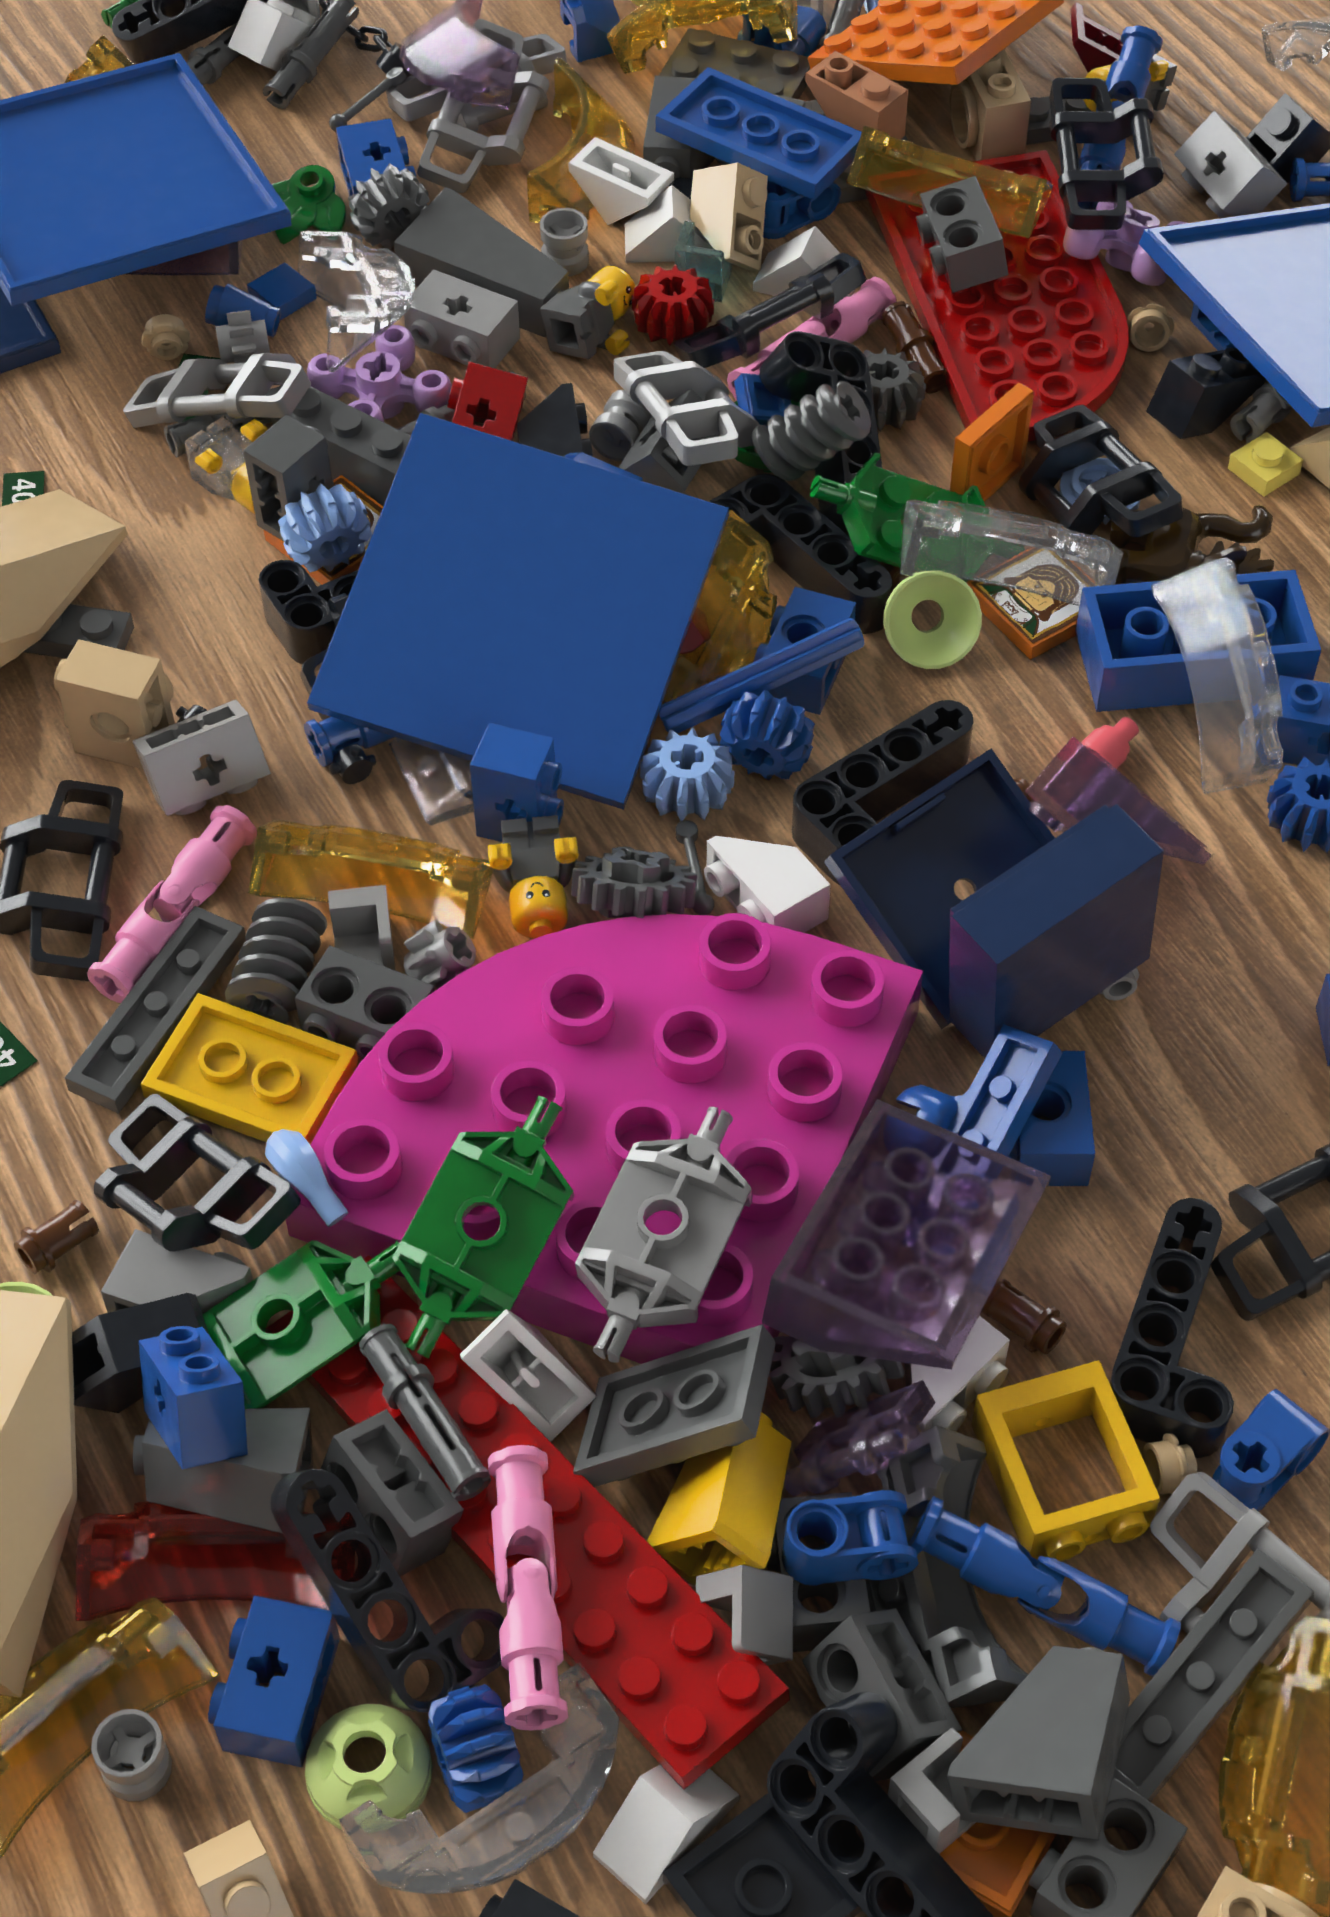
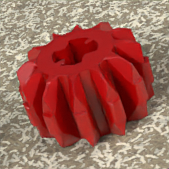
M675 264L672 270H664L656 266L653 275H641L638 286L634 287L631 301L635 323L639 332L648 333L651 342L663 338L671 346L674 340L703 330L712 322L715 300L712 299L709 280L705 277H698L695 268L681 271L677 264Z

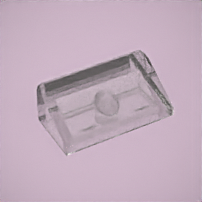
M397 737L389 743L426 823L434 825L474 812L469 760Z

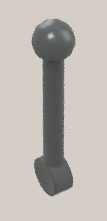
M392 68L387 72V78L344 113L332 115L329 121L330 128L336 132V127L347 126V121L387 89L403 83L406 80L403 68Z
M684 820L676 826V839L684 844L691 873H697L698 875L693 910L699 915H708L713 911L714 900L710 895L706 894L695 841L698 838V827L694 822Z

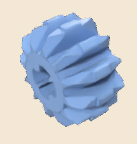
M320 484L316 491L310 494L301 491V499L298 502L286 504V515L278 520L280 534L284 540L283 545L289 557L293 558L294 562L304 565L309 572L317 571L322 566L328 572H331L336 564L341 562L349 564V557L353 554L365 552L364 542L372 536L370 522L366 515L368 512L362 500L357 498L355 492L346 491L342 484L335 485L329 490Z
M694 727L691 728L687 735L680 736L670 729L666 741L652 739L651 745L648 748V754L643 756V761L640 763V778L643 779L642 788L646 802L656 803L660 816L675 811L680 821H683L691 813H695L705 820L709 813V808L723 810L727 794H730L731 788L734 787L735 771L732 770V756L729 754V747L718 746L715 733L702 738L698 737Z

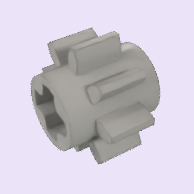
M250 310L226 313L228 324L215 326L220 358L226 363L247 362L252 354L270 353L265 320L252 321Z
M434 920L419 929L414 936L404 942V945L409 950L404 957L406 974L434 985L437 989L457 975L470 969V965L474 963L476 958L475 947L470 937L462 929L455 926H450L443 930L438 920Z

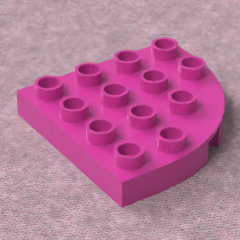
M729 913L720 916L666 914L643 916V918L633 916L583 924L540 936L500 952L457 975L421 1000L385 1033L360 1062L336 1098L310 1144L319 1158L329 1186L349 1213L338 1223L328 1227L311 1202L295 1190L301 1198V1203L286 1219L288 1234L291 1237L308 1243L312 1240L319 1241L355 1259L360 1255L363 1259L368 1255L374 1258L397 1240L399 1243L401 1242L460 1132H514L517 1126L522 1128L537 1101V1097H545L548 1099L549 1105L553 1101L563 1109L559 1112L545 1139L546 1145L544 1149L572 1188L575 1196L572 1201H568L510 1311L530 1324L595 1346L609 1318L605 1308L577 1277L575 1262L633 1144L640 1141L688 1139L690 1134L697 1135L708 1108L718 1107L719 1115L723 1109L733 1117V1121L729 1125L720 1144V1153L750 1185L752 1203L750 1207L744 1206L698 1305L699 1318L697 1322L637 1327V1329L632 1330L620 1356L643 1364L761 1324L764 1325L773 1338L778 1337L918 1014L923 971L811 934L760 922L752 916L741 913ZM489 1206L475 1207L465 1218V1233L470 1238L478 1241L493 1237L500 1226V1215ZM662 1210L653 1213L647 1219L645 1226L654 1234L666 1235L677 1230L682 1220L674 1212ZM401 1271L396 1273V1275L404 1277Z

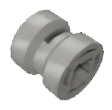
M557 208L543 215L540 221V235L544 243L541 252L566 269L569 277L580 274L589 264V251L586 244L588 237L587 218L583 213L571 208Z
M624 389L612 393L603 409L604 413L596 418L589 430V438L593 447L601 455L615 461H623L652 416L643 404L634 402Z
M124 1709L109 1715L98 1725L92 1737L91 1752L107 1788L116 1797L128 1802L143 1801L155 1796L166 1785L172 1769V1758L158 1723L148 1713L137 1709ZM124 1765L133 1766L134 1769H127L124 1767Z

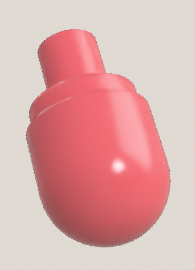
M1123 717L1113 727L1103 725L1100 728L1094 729L1075 749L1073 763L1076 771L1083 778L1091 781H1100L1109 777L1126 761L1127 755L1130 752L1129 742L1139 733L1137 724L1132 719Z

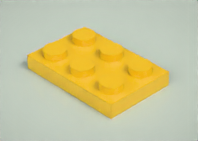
M198 993L140 1085L145 1098L152 1094H158L185 1113L266 1143L273 1132L286 1129L301 1133L308 1143L311 1144L336 1098L359 1064L356 1049Z

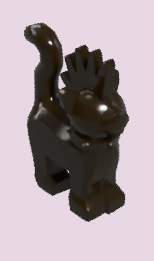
M1256 505L1252 510L1253 520L1242 523L1227 514H1197L1183 507L1182 519L1141 537L1129 536L1111 521L1109 548L1113 550H1109L1107 585L1270 572L1274 569V560H1259L1261 553L1259 548L1247 551L1246 547L1240 546L1239 543H1257L1269 535L1273 516L1264 506ZM1208 536L1221 537L1236 542L1225 550L1223 542L1218 541L1209 555L1203 554L1200 550L1197 551L1201 540ZM1129 542L1140 544L1145 548V551L1123 548Z

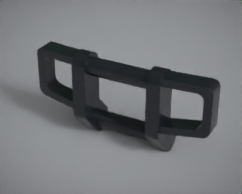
M1055 78L1052 81L1049 96L1051 110L1049 124L1051 137L1057 142L1061 175L1058 178L1059 195L1063 199L1067 225L1075 230H1118L1123 225L1126 201L1156 186L1162 181L1164 176L1162 162L1155 155L1150 125L1154 119L1151 101L1146 98H1133L1113 111L1104 80L1100 78ZM1062 99H1090L1096 103L1098 112L1063 111ZM1131 135L1133 136L1136 161L1123 167V170H1080L1076 143L1114 144ZM1078 202H1114V209L1085 210L1078 206Z
M846 253L836 255L805 277L800 276L789 282L787 290L736 317L729 314L716 321L715 325L676 340L674 345L681 361H694L703 368H707L740 355L745 359L760 352V333L802 310L819 320L833 313L834 305L866 282L867 278L858 259Z
M1074 406L1034 424L1036 445L1041 450L1022 473L1019 479V488L1030 500H1038L1061 523V531L1071 542L1078 543L1090 538L1105 519L1104 515L1131 537H1141L1182 519L1181 495L1152 463L1142 462L1119 440L1117 430L1086 406ZM1077 428H1081V429H1078V430H1076V431H1073V432H1071V433H1069V434H1066V435H1064V436H1061V437H1059V438H1057V439H1054V437L1059 436V435H1061V434H1064V433H1066V432H1068V431H1071V430L1077 429ZM1104 455L1121 470L1089 484L1073 505L1054 487L1062 477V473ZM1152 494L1162 502L1140 512H1133L1126 507Z
M64 780L58 785L48 815L41 814L8 825L2 831L0 849L4 856L0 873V934L13 935L30 929L29 967L34 974L89 981L87 976L88 969L93 963L99 961L102 934L109 929L111 920V909L107 905L113 860L114 856L119 854L123 839L122 831L119 829L123 791L118 787ZM69 802L100 805L110 810L109 824L61 816L65 805ZM46 849L91 855L84 899L34 891L21 893L27 857L44 852ZM41 927L92 934L88 955L84 958L46 953L41 947Z
M158 1094L148 1096L109 1135V1144L126 1165L108 1168L95 1181L93 1187L94 1194L98 1200L112 1209L121 1208L149 1228L154 1241L168 1251H180L211 1244L220 1237L244 1248L256 1249L301 1203V1198L291 1185L271 1172L269 1166L256 1157L248 1156L244 1158L212 1136V1130L207 1124L196 1117L187 1116ZM167 1120L175 1125L141 1160L133 1154L134 1147L159 1122ZM199 1157L225 1174L194 1207L187 1205L165 1210L154 1202ZM266 1190L274 1193L273 1197L248 1222L244 1224L235 1223Z
M1330 1143L1317 1149L1313 1159L1256 1187L1245 1184L1229 1193L1230 1207L1239 1222L1251 1231L1224 1248L1213 1259L1211 1268L1237 1313L1245 1321H1251L1296 1297L1307 1298L1321 1291L1323 1287L1322 1282L1330 1279V1250L1311 1259L1283 1211L1277 1205V1203L1324 1180L1330 1182ZM1259 1240H1262L1288 1283V1286L1263 1299H1256L1250 1294L1233 1265V1258Z

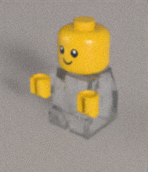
M222 416L208 425L206 432L201 430L184 441L191 478L210 493L236 500L251 513L255 514L243 450L268 429L254 418L242 426L239 432L234 428L231 420Z

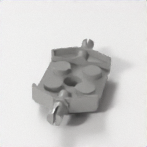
M709 1107L697 1135L690 1134L688 1139L640 1141L634 1143L575 1262L577 1277L607 1311L609 1319L597 1344L593 1348V1352L602 1359H605L608 1354L610 1362H619L620 1355L632 1330L637 1329V1327L696 1323L699 1318L698 1305L744 1206L750 1207L752 1203L750 1185L720 1153V1144L729 1125L733 1121V1117L723 1109L719 1115L718 1107ZM662 1210L674 1212L681 1218L682 1221L677 1230L666 1235L654 1234L645 1226L647 1219L653 1213Z

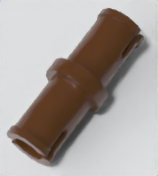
M898 301L889 305L883 311L881 320L897 344L896 354L905 352L907 361L919 362L920 371L924 376V383L926 384V393L931 394L940 391L946 386L947 370L934 350L933 336L929 331L921 328L908 303Z

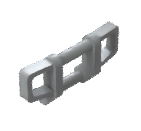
M477 19L475 21L461 56L456 58L453 65L452 75L454 78L439 116L431 121L426 133L428 141L419 161L417 169L419 177L450 188L458 193H464L468 190L482 164L487 166L517 164L521 161L525 151L523 140L538 101L545 98L550 85L549 80L545 76L534 71L517 72L524 44L522 35L484 19ZM480 39L488 40L511 51L512 58L508 72L471 57L476 43ZM470 86L511 103L518 102L506 135L487 137L456 124ZM438 146L471 159L472 162L463 174H455L435 166L430 162L435 147Z
M538 34L523 38L524 44L517 72L534 71L544 75L567 67L565 48L550 36ZM493 44L492 50L475 55L473 58L508 72L512 54L509 49ZM454 63L443 67L439 64L428 66L422 71L407 77L403 83L391 86L386 90L389 107L405 121H413L441 110L454 78L452 75ZM429 91L428 93L415 97L423 92ZM547 94L543 100L538 101L535 111L548 106ZM466 96L456 124L477 132L479 125L514 114L518 102L511 103L499 98L472 107Z
M666 351L649 352L614 359V380L627 392L634 402L645 406L656 420L655 426L657 431L668 442L683 465L694 466L733 459L738 455V447L754 445L752 431L760 424L751 414L738 407L729 398L727 386L717 376L696 362H682ZM691 388L703 400L701 402L672 407L666 401L679 397ZM719 434H720L719 437L708 438V439H702V440H690V439H696V438H701V437H707V436H713V435H719Z
M252 354L247 362L227 364L221 359H188L179 368L146 378L127 403L123 412L133 428L160 423L182 422L189 416L228 414L233 419L248 417L282 418L285 415L290 416L310 387L311 382L300 364H296L295 359L289 354ZM228 384H231L226 393L202 395L205 390H224ZM272 385H283L275 395L265 396Z
M1192 1473L1183 1479L1153 1518L1150 1525L1153 1535L1193 1576L1160 1614V1619L1166 1621L1170 1617L1181 1622V1629L1188 1634L1205 1614L1201 1609L1218 1593L1251 1550L1255 1552L1258 1548L1314 1591L1312 1602L1321 1611L1288 1653L1271 1670L1267 1669L1263 1664L1260 1665L1245 1684L1252 1691L1249 1699L1264 1712H1268L1304 1674L1330 1692V1669L1317 1661V1658L1330 1643V1581L1268 1529L1270 1521L1255 1508L1249 1509L1206 1473ZM1196 1491L1203 1493L1237 1521L1236 1525L1207 1562L1188 1545L1174 1527L1176 1517Z

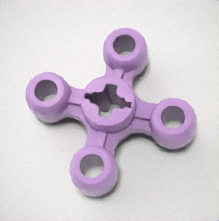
M1126 201L1123 225L1118 230H1075L1067 226L1063 240V247L1067 254L1086 260L1095 258L1100 249H1107L1106 262L1117 269L1131 272L1132 277L1142 284L1159 286L1168 278L1165 271L1139 245L1144 229L1159 227V219L1148 212L1134 209L1129 201ZM1099 202L1096 210H1113L1114 202ZM1173 221L1170 222L1167 226L1184 224L1186 222Z
M390 325L381 329L376 335V351L360 357L355 369L345 367L343 360L331 353L319 354L308 363L307 376L311 382V387L336 399L340 398L345 392L353 394L359 400L353 401L349 404L350 406L384 422V419L392 418L399 414L404 407V402L415 404L419 413L431 406L438 409L448 404L452 387L449 377L438 370L424 371L416 379L401 373V371L410 368L414 362L415 342L411 332L400 325Z

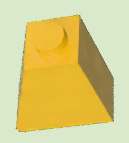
M762 1412L756 1438L746 1440L736 1446H726L697 1455L685 1461L647 1539V1542L659 1555L693 1586L696 1585V1576L739 1565L765 1569L770 1558L792 1441L774 1429L770 1418Z

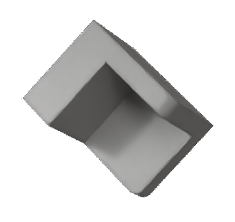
M386 885L328 891L335 947L396 971Z
M745 1565L696 1576V1593L700 1596L701 1603H707L712 1608L732 1612V1648L734 1651L758 1656L766 1665L793 1660V1577Z
M953 1727L892 1776L888 1789L890 1799L939 1854L976 1823L960 1820L961 1814L955 1809L947 1775L950 1764L960 1754L963 1737Z

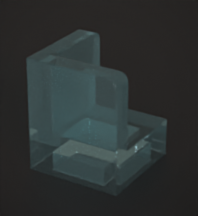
M685 221L675 247V264H677L681 271L695 268L698 277L708 278L712 299L715 302L722 303L732 273V263L724 260V252L721 250L696 247L695 222Z

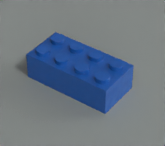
M1296 570L1082 588L1075 632L1096 712L1274 697L1279 675L1308 680L1314 679L1321 647Z

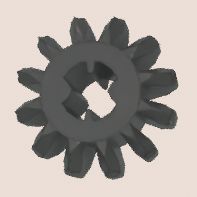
M389 163L383 174L371 168V178L367 182L355 180L356 189L359 193L349 196L348 200L349 207L352 210L349 214L351 216L350 220L355 229L360 231L365 241L372 246L381 243L383 247L390 251L394 246V241L428 206L427 203L430 199L428 191L422 183H419L413 172L407 168L399 171L397 167Z
M886 348L880 354L864 350L863 354L869 365L877 427L880 432L885 425H892L901 430L905 420H916L917 413L922 406V400L925 399L926 384L924 383V376L920 371L919 362L907 361L905 352L892 355L888 354Z

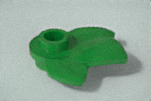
M319 165L304 166L294 172L289 180L272 184L291 213L292 226L275 230L280 243L286 244L312 225L320 233L331 239H336L345 224L346 206L343 200L335 194L336 184L332 173L328 169Z

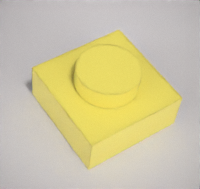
M1265 432L1231 453L1228 469L1265 497L1300 475L1303 459L1270 433Z

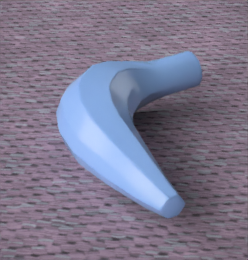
M281 1129L273 1132L267 1140L265 1156L274 1170L292 1188L311 1202L328 1227L338 1223L349 1212L329 1186L319 1158L311 1145L297 1131Z

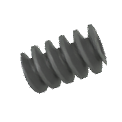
M840 381L837 384L836 390L828 384H822L816 390V397L805 395L800 400V407L789 405L784 410V417L774 415L769 419L768 427L765 425L756 426L752 431V440L765 466L777 477L793 481L801 478L805 471L817 468L821 461L833 458L837 451L846 450L854 441L864 439L870 432L871 419L863 399L847 381Z
M273 898L257 905L252 916V923L245 935L246 942H244L239 952V960L232 971V979L225 991L226 1003L287 1024L289 1021L288 1012L297 1010L295 997L308 979L307 973L314 966L315 959L313 954H316L321 946L320 936L323 935L328 925L326 917L322 912L306 902L292 898Z

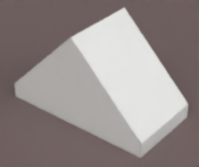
M596 137L569 162V172L607 225L648 207L674 181V172Z
M673 185L663 191L648 207L640 210L625 223L626 263L721 261V257L689 218L691 200Z
M814 226L767 254L753 283V291L775 296L787 290L789 282L800 276L805 277L840 254V252ZM852 291V292H851L850 294H848L847 296H848V297L852 296L853 293H854V291Z
M505 1309L460 1354L461 1359L509 1404H514L550 1442L596 1398L591 1388L543 1334L508 1309Z
M658 1765L639 1776L593 1851V1857L646 1905L664 1885L663 1872L697 1847L740 1800V1795L710 1769L683 1790L661 1765Z

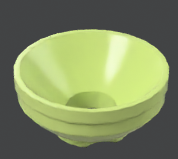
M940 570L922 571L902 580L893 589L884 609L883 625L889 644L904 661L924 669H940L953 665L971 651L981 630L982 612L978 598L965 581L951 573ZM933 600L941 609L940 621L930 630H918L912 623V611L921 601Z
M361 1704L334 1714L317 1731L307 1751L305 1780L308 1794L315 1809L326 1821L338 1829L354 1834H375L388 1831L402 1824L417 1811L429 1790L433 1765L429 1745L420 1728L409 1716L386 1705ZM363 1737H372L381 1741L386 1748V1755L382 1764L375 1770L359 1773L351 1770L345 1764L344 1756L346 1749L353 1741Z

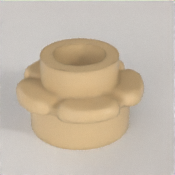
M1150 303L1145 308L1137 307L1127 317L1129 341L1142 351L1151 352L1162 348L1173 334L1174 320L1171 316L1167 315V309L1162 305ZM1150 322L1154 324V327L1147 329L1145 325Z
M161 314L149 319L141 336L142 345L147 347L148 353L161 360L177 358L188 349L187 342L190 341V333L184 327L183 321L170 314Z
M1166 1433L1163 1435V1441L1149 1442L1144 1446L1143 1460L1159 1495H1172L1187 1475L1197 1473V1463L1192 1448L1188 1444L1179 1445V1440L1174 1434Z

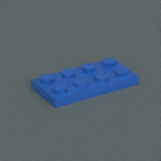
M707 67L656 115V132L729 164L738 162L767 175L768 181L814 201L866 149V133L710 67Z

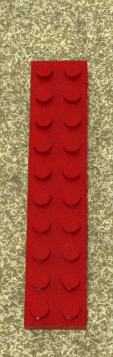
M370 1255L364 1258L365 1262L372 1259ZM390 1277L382 1282V1287L377 1290L380 1294L381 1325H394L398 1330V1335L405 1344L408 1342L423 1312ZM291 1310L267 1327L269 1334L283 1331L293 1319V1311ZM443 1331L429 1359L409 1350L416 1363L426 1365L435 1379L434 1391L459 1426L460 1431L484 1467L488 1469V1458L492 1453L509 1446H535L547 1453L548 1470L542 1475L544 1501L552 1506L557 1569V1591L554 1596V1602L561 1621L564 1660L681 1788L685 1790L790 1701L789 1688L758 1656L739 1653L733 1650L732 1629L707 1603H701L700 1596L583 1475L573 1473L574 1466L514 1404H509L461 1359L460 1354L463 1351ZM360 1342L306 1378L350 1427L387 1409L448 1490L452 1492L428 1453L423 1449L419 1439L400 1409L391 1408L382 1395L384 1384L367 1357L361 1353ZM490 1475L491 1481L481 1493L468 1500L458 1501L464 1511L459 1522L451 1527L452 1538L496 1585L491 1511L497 1506L496 1478ZM523 1554L507 1556V1569L517 1565L522 1559L534 1557Z

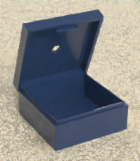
M991 748L830 854L824 863L892 960L923 971L920 1000L941 1030L952 1023L985 1059L1003 1024L1039 1036L1149 959L1164 850L1118 804L1111 808L1106 804L1055 838ZM959 880L968 881L974 888V893L964 900L959 899L954 893V885Z

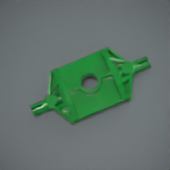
M875 453L862 466L850 483L842 484L817 475L810 487V497L837 505V513L842 515L853 548L858 555L914 573L940 570L951 573L967 582L991 555L1010 560L1025 550L1022 549L1025 547L1023 542L1000 536L994 531L993 521L977 486L972 485L961 495L877 467L875 463L880 459L879 453ZM901 520L907 521L916 529L918 538L909 535L907 528L901 523Z
M538 1096L522 1128L517 1126L514 1132H460L392 1256L394 1262L422 1302L419 1309L423 1314L408 1342L405 1343L409 1350L429 1359L446 1325H450L451 1321H494L505 1309L509 1311L512 1309L568 1201H572L575 1196L572 1188L544 1149L546 1145L545 1139L559 1112L563 1109L553 1101L549 1105L547 1098ZM478 1206L492 1207L500 1215L498 1231L487 1240H474L464 1230V1221L467 1214Z
M312 1240L203 1313L211 1339L243 1381L245 1409H262L356 1345L370 1330L381 1325L380 1294L377 1290L382 1287V1282L400 1271L392 1258L399 1245L398 1240L368 1262H365L361 1255L355 1259L319 1241ZM283 1310L293 1311V1319L283 1331L274 1334L266 1333L267 1323L273 1315Z

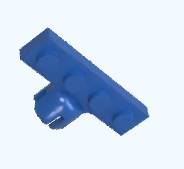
M1003 1024L970 1088L963 1095L951 1096L921 1084L907 1088L897 1097V1103L916 1109L917 1112L915 1119L895 1111L889 1112L886 1123V1135L889 1145L899 1151V1154L926 1165L924 1175L890 1238L899 1248L950 1269L1063 1053L1054 1042Z

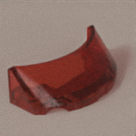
M148 1501L134 1503V1511L129 1513H96L80 1521L76 1554L75 1621H91L109 1614L156 1604L197 1600L253 1601L254 1596L330 1611L283 1533ZM339 1523L323 1524L326 1531L314 1534V1540L321 1534L339 1529ZM341 1542L334 1549L331 1559L334 1573L344 1581L349 1579L355 1570V1549L347 1542Z

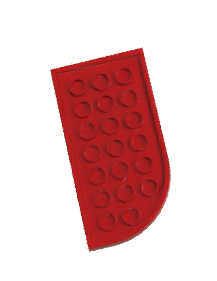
M1047 150L866 178L865 192L920 324L934 338V350L947 370L946 385L964 428L966 429L1017 383H1021L1032 389L1034 395L1027 442L1035 440L1034 424L1040 420L1077 405H1084L1092 412L1098 410L1112 395L1121 379L1129 344V329L1125 312L1098 255L1093 259H1078L1067 254L1064 250L1063 240L1068 225L1063 199L1059 195V175ZM976 176L1003 238L1008 275L952 293L945 274L938 277L935 274L929 254V248L933 247L932 243L924 245L919 234L916 216L923 214L920 194Z

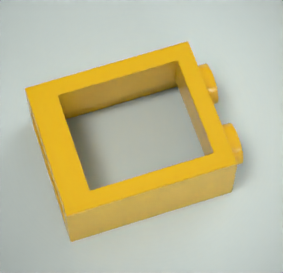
M1099 1360L977 1395L971 1425L977 1439L985 1444L987 1452L985 1459L1018 1540L1033 1558L1038 1560L1039 1556H1045L1063 1561L1081 1553L1086 1548V1545L1106 1539H1111L1113 1543H1124L1141 1536L1148 1530L1155 1516L1160 1496ZM1093 1415L1125 1492L1044 1515L1012 1438Z

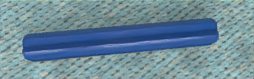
M853 618L845 619L662 704L659 710L660 719L668 733L672 729L678 734L725 712L727 708L731 707L733 700H740L744 692H752L760 696L764 690H773L861 649L865 645L862 631Z

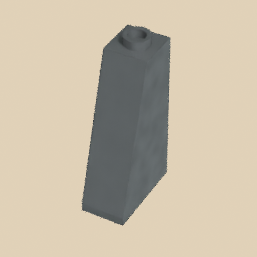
M447 187L437 195L394 241L397 279L418 288L434 269L518 301L519 328L542 337H546V328L544 327L540 308L557 293L569 289V275L566 269L459 193Z

